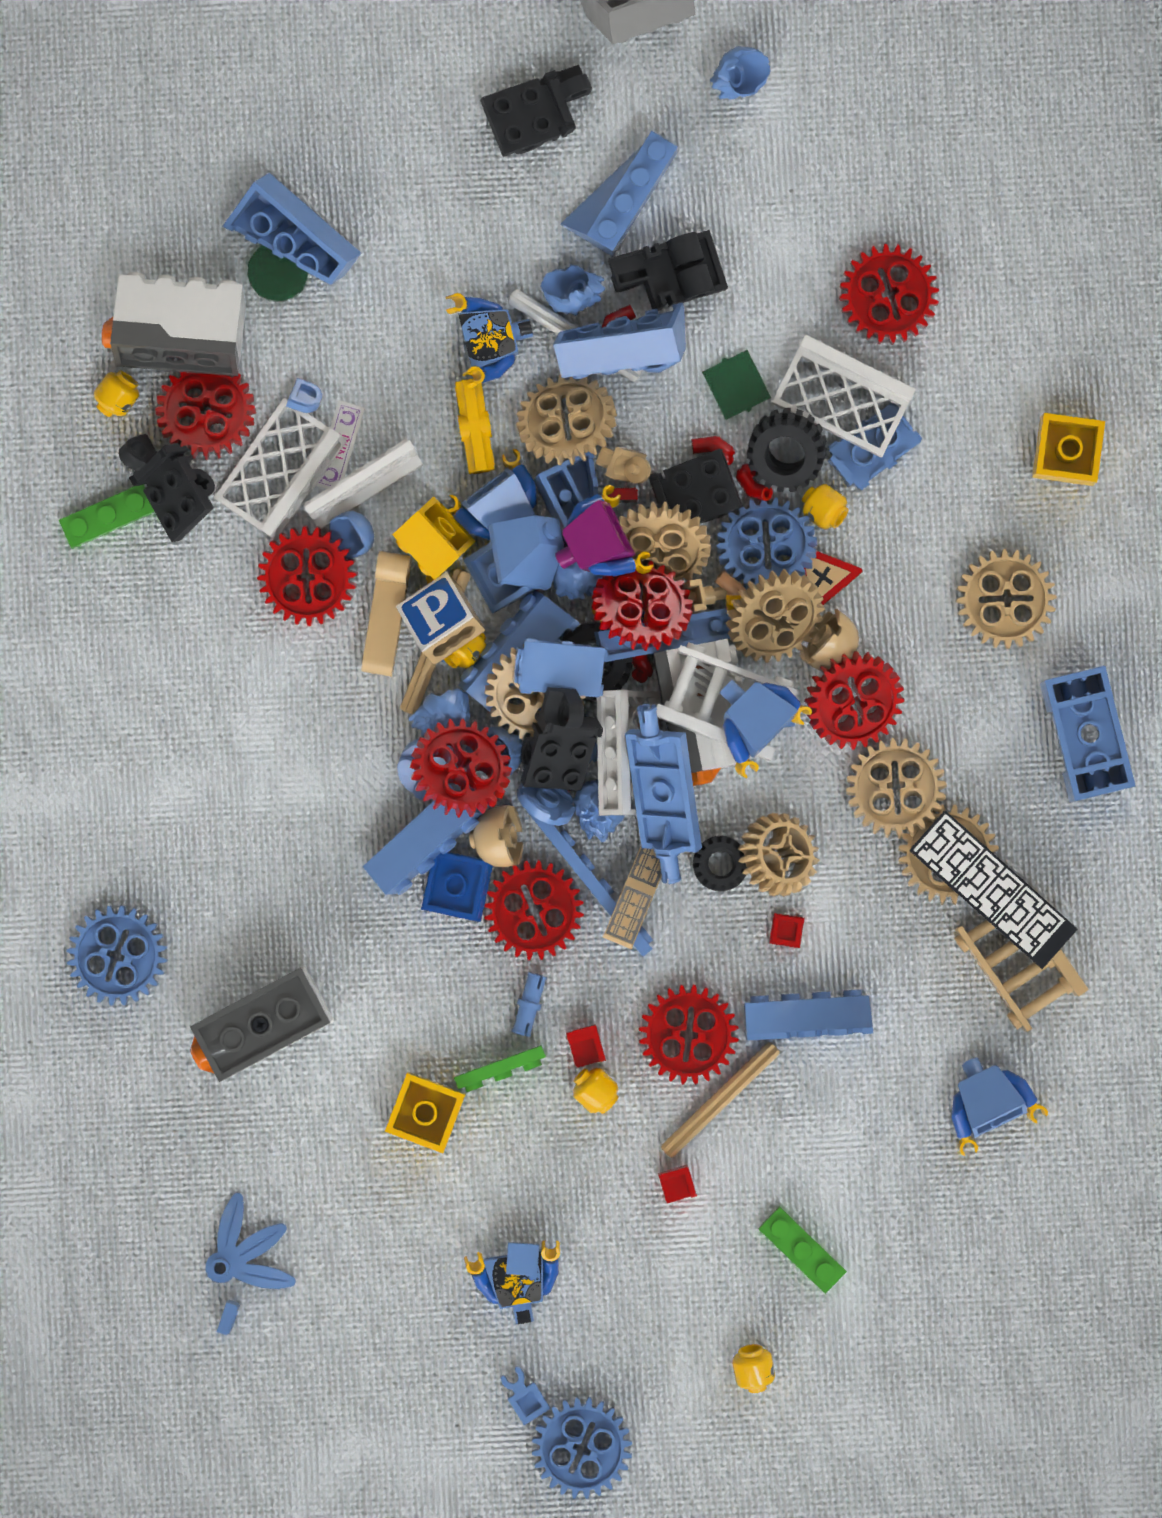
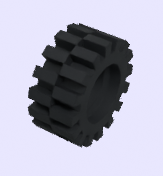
M714 836L701 843L702 848L693 857V869L696 878L703 886L713 891H727L737 887L746 877L742 873L747 868L746 863L738 862L741 857H744V853L738 850L741 844L727 836ZM715 852H726L732 858V869L724 876L715 875L709 869V858Z

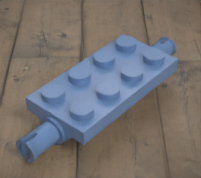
M643 704L636 708L640 729H630L625 733L641 847L653 849L656 858L660 861L662 883L666 884L668 879V884H674L681 881L678 863L679 854L682 852L696 853L702 848L687 738L685 732L659 730L657 706L652 704L650 709V704Z

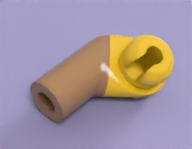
M723 570L714 582L726 591V609L729 611L736 609L731 601L742 598L738 591H746V589L740 582Z

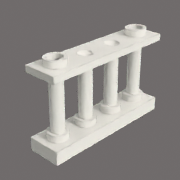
M688 642L687 647L680 645L678 653L685 655L686 658L670 700L666 701L664 706L661 704L657 705V718L727 745L724 729L711 724L713 718L710 717L727 672L745 678L741 687L745 692L755 682L760 684L767 682L785 686L794 696H796L798 690L792 688L794 682L779 676H776L775 680L768 679L704 654L705 648ZM700 661L716 668L700 710L695 712L692 717L682 713L683 707L681 704L697 662ZM771 741L756 755L757 757L771 761L775 752V748L770 747Z

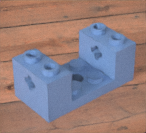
M1106 666L1041 682L1040 687L1047 713H1052L1066 772H1063L1062 775L1069 803L1135 787ZM1085 725H1093L1098 731V737L1092 743L1084 741L1081 737V730Z

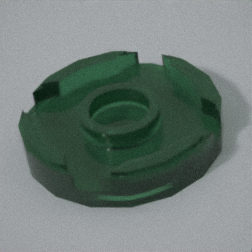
M261 245L248 262L247 275L251 287L260 297L270 302L283 303L294 299L304 290L308 282L309 273L298 268L293 261L285 257L281 259L272 254V250Z

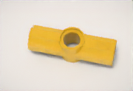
M466 379L455 382V391L460 415H458L461 441L465 445L469 474H480L495 471L493 450L490 438H492L488 410L486 411L482 383L473 389H469L467 386L474 382V379Z

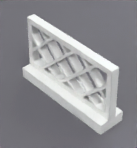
M805 334L771 404L781 409L791 408V413H796L799 407L805 406L807 412L804 411L802 416L807 418L810 414L815 418V425L820 424L824 430L882 458L916 389ZM801 358L813 363L816 371L815 375L800 379L796 367ZM819 367H821V368H823V369H825V370H827V371L820 372ZM792 374H794L796 381L788 383ZM830 374L840 376L844 388L828 393L823 377ZM818 379L823 395L807 400L802 384ZM846 380L854 383V385L848 386ZM798 385L802 402L791 405L781 400L785 389ZM860 387L868 390L871 402L855 406L850 391ZM846 392L851 408L835 413L829 397ZM874 394H876V395H878V396H880V397H882V398L876 400ZM825 399L830 415L822 418L812 415L809 404ZM890 401L900 406L895 417L883 420L878 404ZM873 406L879 422L862 427L857 411ZM853 413L858 429L849 432L840 429L837 417ZM832 419L834 425H832V424H830V423H828V422H826V421ZM892 423L887 432L885 424ZM881 427L884 440L880 448L868 443L864 431ZM860 433L862 439L854 435Z
M286 398L282 399L214 497L215 500L276 542L279 539V534L287 528L347 442L339 433L330 429L308 413L286 407L288 401ZM289 408L296 413L298 425L281 428L280 417ZM302 418L309 423L302 424ZM317 427L324 432L317 443L306 445L304 429ZM299 431L301 446L285 449L283 434ZM278 435L280 451L264 454L262 443L266 437ZM302 452L304 462L301 467L288 470L286 455ZM281 456L283 472L267 475L265 459ZM260 460L263 476L246 479L245 467L249 462ZM285 477L286 488L281 494L271 495L268 480ZM264 481L266 497L250 500L247 484ZM243 486L245 501L231 503L224 498L231 487ZM267 502L268 514L260 523L252 517L251 505ZM246 506L247 513L241 510L239 507Z
M406 438L303 503V506L315 525L319 526L322 530L329 525L331 519L346 511L354 510L423 466V463L419 459L411 441H408Z
M608 690L603 691V696L596 697L597 719L603 728L602 736H597L599 816L637 815L625 733L630 729H636L632 723L635 716H638L636 708L643 705L647 698H649L650 709L652 704L656 706L660 704V691ZM658 719L659 730H660V719ZM630 795H631V797L633 798V801H632L631 804H630Z

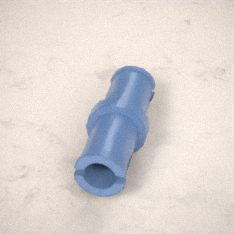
M528 972L522 998H518L517 1001L519 1009L511 1032L531 1037L536 1013L541 1010L542 1004L539 1002L547 977Z

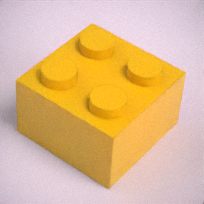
M1043 413L1039 422L1032 478L1094 486L1098 481L1105 421Z
M434 496L392 534L396 538L398 547L403 552L410 553L417 561L419 569L434 580L476 542Z
M407 1072L385 1132L444 1153L466 1093Z

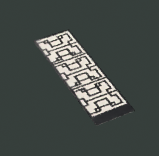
M943 811L909 850L1041 969L1049 963L1078 930L1077 927L947 811Z

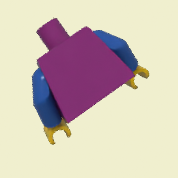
M606 485L602 495L595 494L576 504L567 521V526L562 531L568 546L555 553V557L563 569L577 562L580 569L591 572L594 575L619 576L633 573L635 569L641 574H646L653 568L654 565L643 566L640 562L641 559L650 557L648 552L640 553L635 560L632 558L635 552L612 509L619 504L621 495H617L615 498L607 496L614 491V486Z

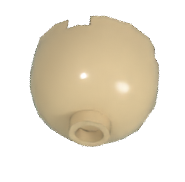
M834 609V615L831 612L825 613L822 616L823 622L815 623L819 632H810L809 636L812 638V642H809L807 647L802 645L803 650L800 651L801 659L821 671V666L830 669L832 667L830 659L832 658L837 663L842 661L843 654L852 659L854 651H857L859 646V632L855 624L838 609Z
M500 805L487 809L477 819L479 823L474 830L470 831L469 840L471 847L476 849L479 857L484 862L494 867L519 865L523 855V842H517V832H522V825L516 808L509 805Z

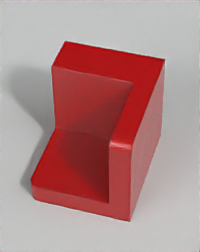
M596 1024L566 1032L577 1068L606 1061Z
M688 1165L658 1173L667 1204L697 1196Z

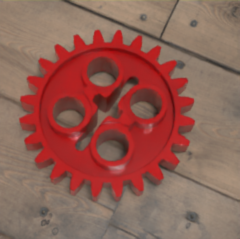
M884 244L882 253H879L875 246L871 247L870 257L864 252L860 253L861 264L854 260L851 261L850 265L854 272L845 271L843 274L850 281L840 283V288L846 290L847 293L840 295L839 300L848 302V305L844 306L841 312H851L852 315L847 320V323L857 322L859 324L856 328V333L861 332L863 329L867 330L866 340H869L875 334L877 335L878 344L882 343L884 337H888L890 344L894 345L896 336L899 335L901 340L906 342L907 332H910L915 337L918 336L917 325L926 329L928 323L924 316L933 318L935 315L929 309V306L934 307L938 305L939 301L931 298V295L937 294L939 288L931 287L930 284L936 281L937 277L927 276L926 273L930 270L931 265L921 267L919 264L923 256L920 255L913 260L911 258V248L905 254H901L899 244L895 247L894 252H890L888 245ZM894 268H902L907 278L903 282H896L891 278L890 271ZM878 269H883L889 291L896 292L893 303L900 316L899 320L894 318L889 298L882 297L885 286L878 273ZM865 278H873L877 282L878 288L874 292H867L862 288L861 281ZM912 297L917 303V308L913 311H906L900 303L902 298ZM875 307H883L888 313V318L884 321H877L873 318L871 310Z
M180 372V378L172 375L169 376L171 386H161L162 392L166 396H157V403L161 406L155 408L157 416L161 417L157 420L158 428H164L161 431L163 439L171 437L169 444L178 443L180 447L187 446L191 450V455L194 459L199 452H203L205 460H208L210 452H214L219 459L221 458V449H225L231 454L232 443L242 446L240 435L250 436V431L246 426H254V418L249 415L255 414L256 408L254 405H250L254 402V395L246 394L250 390L249 384L244 383L240 385L242 381L241 374L231 377L227 375ZM192 389L202 391V394L195 398L187 395ZM221 396L232 398L231 402L225 405L217 402V399ZM184 403L187 406L180 407L179 404ZM206 407H209L211 409L207 410L206 414H201V412L204 411ZM230 414L232 415L231 418H226V417H225V416L230 415ZM184 417L194 419V422L189 426H183L179 423ZM214 424L224 426V429L218 433H213L209 430Z
M307 525L303 526L301 534L293 527L290 529V538L282 532L279 534L281 544L272 540L269 545L273 552L264 551L262 553L268 562L258 564L259 568L266 571L265 574L257 577V580L266 581V585L259 591L263 593L269 592L270 594L265 600V604L271 602L277 604L273 610L274 614L281 609L285 611L284 621L293 615L295 616V625H299L302 618H306L307 625L311 626L314 617L317 618L320 624H324L325 614L334 619L337 617L334 608L341 611L346 609L342 599L346 601L353 599V596L347 590L357 588V584L351 582L350 578L357 576L358 572L349 569L356 562V559H346L345 556L351 549L345 548L341 550L339 548L343 540L342 538L337 539L335 542L331 541L332 531H329L323 537L321 536L319 526L315 528L313 534H310ZM305 548L309 550L308 571L310 574L315 575V578L309 582L310 595L312 597L311 603L306 601L307 579L301 578V574L306 571ZM317 552H324L328 555L330 559L328 567L322 568L316 564L315 555ZM287 553H293L298 557L299 566L297 568L291 569L286 566L284 557ZM318 583L329 585L331 588V596L329 598H322L317 594L316 588ZM288 584H295L299 587L301 592L299 599L288 597L286 594Z
M650 561L647 566L654 565L653 561ZM665 565L660 566L658 569H654L653 566L651 571L646 574H641L635 569V572L629 574L603 576L602 579L598 578L591 598L593 599L591 609L595 610L594 620H602L600 630L610 629L609 639L619 636V645L630 641V646L633 650L637 643L642 645L644 651H647L649 644H653L659 650L662 641L670 646L673 638L679 640L682 631L686 632L693 612L691 611L693 600L688 599L690 590H682L684 580L674 581L676 574L674 571L665 574ZM639 583L642 584L643 587L642 601L641 599H639L641 592ZM642 609L645 611L643 617L645 627L642 626L641 622Z
M854 651L852 659L843 654L840 663H837L833 658L830 659L832 666L830 669L824 666L820 667L823 673L822 677L812 676V679L817 684L816 687H807V691L813 696L804 699V702L812 710V714L807 715L811 719L809 724L814 730L817 729L816 733L821 739L825 737L829 745L836 741L840 749H843L845 744L848 743L851 749L855 750L858 741L864 747H867L869 738H872L876 743L879 742L877 734L881 731L888 735L889 732L885 726L887 724H897L892 717L893 714H902V710L896 705L905 702L901 694H898L904 690V687L898 682L900 677L895 671L893 672L894 669L888 662L885 663L880 656L874 659L869 652H866L863 659L857 651ZM849 677H851L852 689L857 695L855 698L848 684ZM871 678L868 685L861 686L866 679ZM842 687L838 694L832 695L835 689ZM853 704L856 705L857 710H858V712H859V714H860V717H861V723H860V724H858V717H857L858 714H857V711H856V710L854 709V707L852 706ZM877 706L874 712L867 714L871 707ZM843 715H848L843 722L838 723V720Z
M449 719L446 728L438 722L434 728L435 732L428 728L424 735L425 738H419L416 744L418 748H414L411 755L415 759L411 761L410 768L416 770L413 772L411 780L420 781L417 784L416 791H426L423 798L424 802L430 799L435 800L434 810L443 805L445 806V815H448L451 809H455L457 818H460L463 810H466L468 815L473 817L476 808L484 814L487 804L494 807L498 801L497 798L502 799L506 792L503 788H507L510 783L507 777L510 775L512 768L505 765L509 763L511 758L507 755H501L506 745L496 746L495 743L499 736L494 735L489 738L487 736L489 729L487 726L480 732L477 730L476 721L472 723L471 727H466L464 719H461L459 726H455L452 719ZM461 745H467L471 747L473 752L468 753L463 751ZM441 757L445 760L446 764L440 765L433 758ZM475 772H484L488 779L479 778ZM448 784H457L461 791L452 790Z
M540 860L537 861L535 868H531L529 862L525 861L524 870L520 871L515 865L513 866L514 874L511 876L507 872L502 871L505 879L503 883L497 880L493 881L498 890L497 892L487 891V894L494 898L493 903H486L484 907L492 909V914L484 918L485 920H494V925L488 931L499 932L495 942L505 940L507 942L504 947L505 952L513 946L516 948L515 957L517 958L522 951H526L528 960H531L533 952H537L540 960H543L544 951L548 950L554 957L556 956L555 946L558 945L565 950L567 947L563 940L565 938L575 940L570 931L572 928L581 929V926L574 921L575 918L584 917L583 913L576 911V907L584 904V902L574 899V896L580 892V889L570 890L569 888L574 879L569 878L565 881L561 879L565 870L561 869L557 874L552 873V863L544 870ZM538 881L549 883L551 893L547 898L539 899L534 895L533 887ZM522 885L527 886L534 904H541L543 907L539 915L547 930L546 936L541 934L535 918L532 915H526L525 911L529 909V905L522 892ZM513 893L520 895L523 901L522 907L515 912L508 910L505 906L506 897ZM551 909L560 910L564 916L562 924L558 927H551L546 922V914ZM522 922H530L535 927V935L529 940H524L518 935V926Z
M680 985L679 994L676 995L668 988L669 998L664 999L658 994L657 999L660 1004L658 1006L648 1004L649 1009L653 1012L652 1015H642V1018L648 1022V1026L639 1027V1031L647 1033V1037L640 1039L639 1043L648 1044L649 1046L642 1054L643 1056L652 1055L654 1057L648 1065L652 1067L659 1064V1076L669 1071L670 1082L675 1079L676 1075L680 1076L682 1085L686 1083L687 1077H692L694 1084H698V1075H703L707 1081H710L709 1071L713 1070L720 1075L721 1072L718 1064L722 1063L729 1066L730 1063L725 1058L726 1053H736L729 1047L730 1043L739 1042L738 1038L731 1036V1032L739 1029L737 1025H729V1021L735 1017V1014H725L724 1010L729 1004L726 1002L718 1005L717 1001L720 996L718 993L711 999L708 998V988L706 987L701 994H698L696 985H692L690 993H686L684 986ZM693 1007L692 1031L697 1033V1038L691 1039L689 1060L684 1062L685 1038L680 1036V1031H686L688 1009ZM673 1008L680 1009L684 1014V1020L678 1026H671L666 1021L668 1011ZM703 1012H709L714 1016V1025L708 1030L701 1029L697 1024V1018ZM669 1039H674L680 1044V1052L674 1057L666 1056L663 1052V1044ZM699 1043H706L711 1048V1054L706 1060L701 1061L694 1056V1047Z

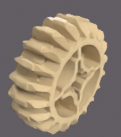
M771 813L767 817L757 818L756 823H752L747 827L748 832L741 836L746 844L740 845L738 850L744 853V857H741L738 862L746 863L747 868L744 869L742 874H751L752 877L749 884L755 885L759 883L758 891H768L769 896L780 894V896L784 897L801 891L802 887L807 886L811 882L809 877L817 873L813 865L818 864L820 860L813 855L814 852L818 851L819 847L812 846L811 841L814 840L815 836H808L806 834L808 825L799 826V818L794 817L790 819L789 814L786 813L780 815L778 813ZM770 831H773V837L769 839V844L763 846L766 836ZM795 863L792 873L788 878H785V872L788 871L789 865Z

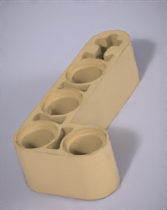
M379 551L375 571L376 582L361 672L390 677L393 675L402 624V617L396 606L406 599L412 561L410 555Z

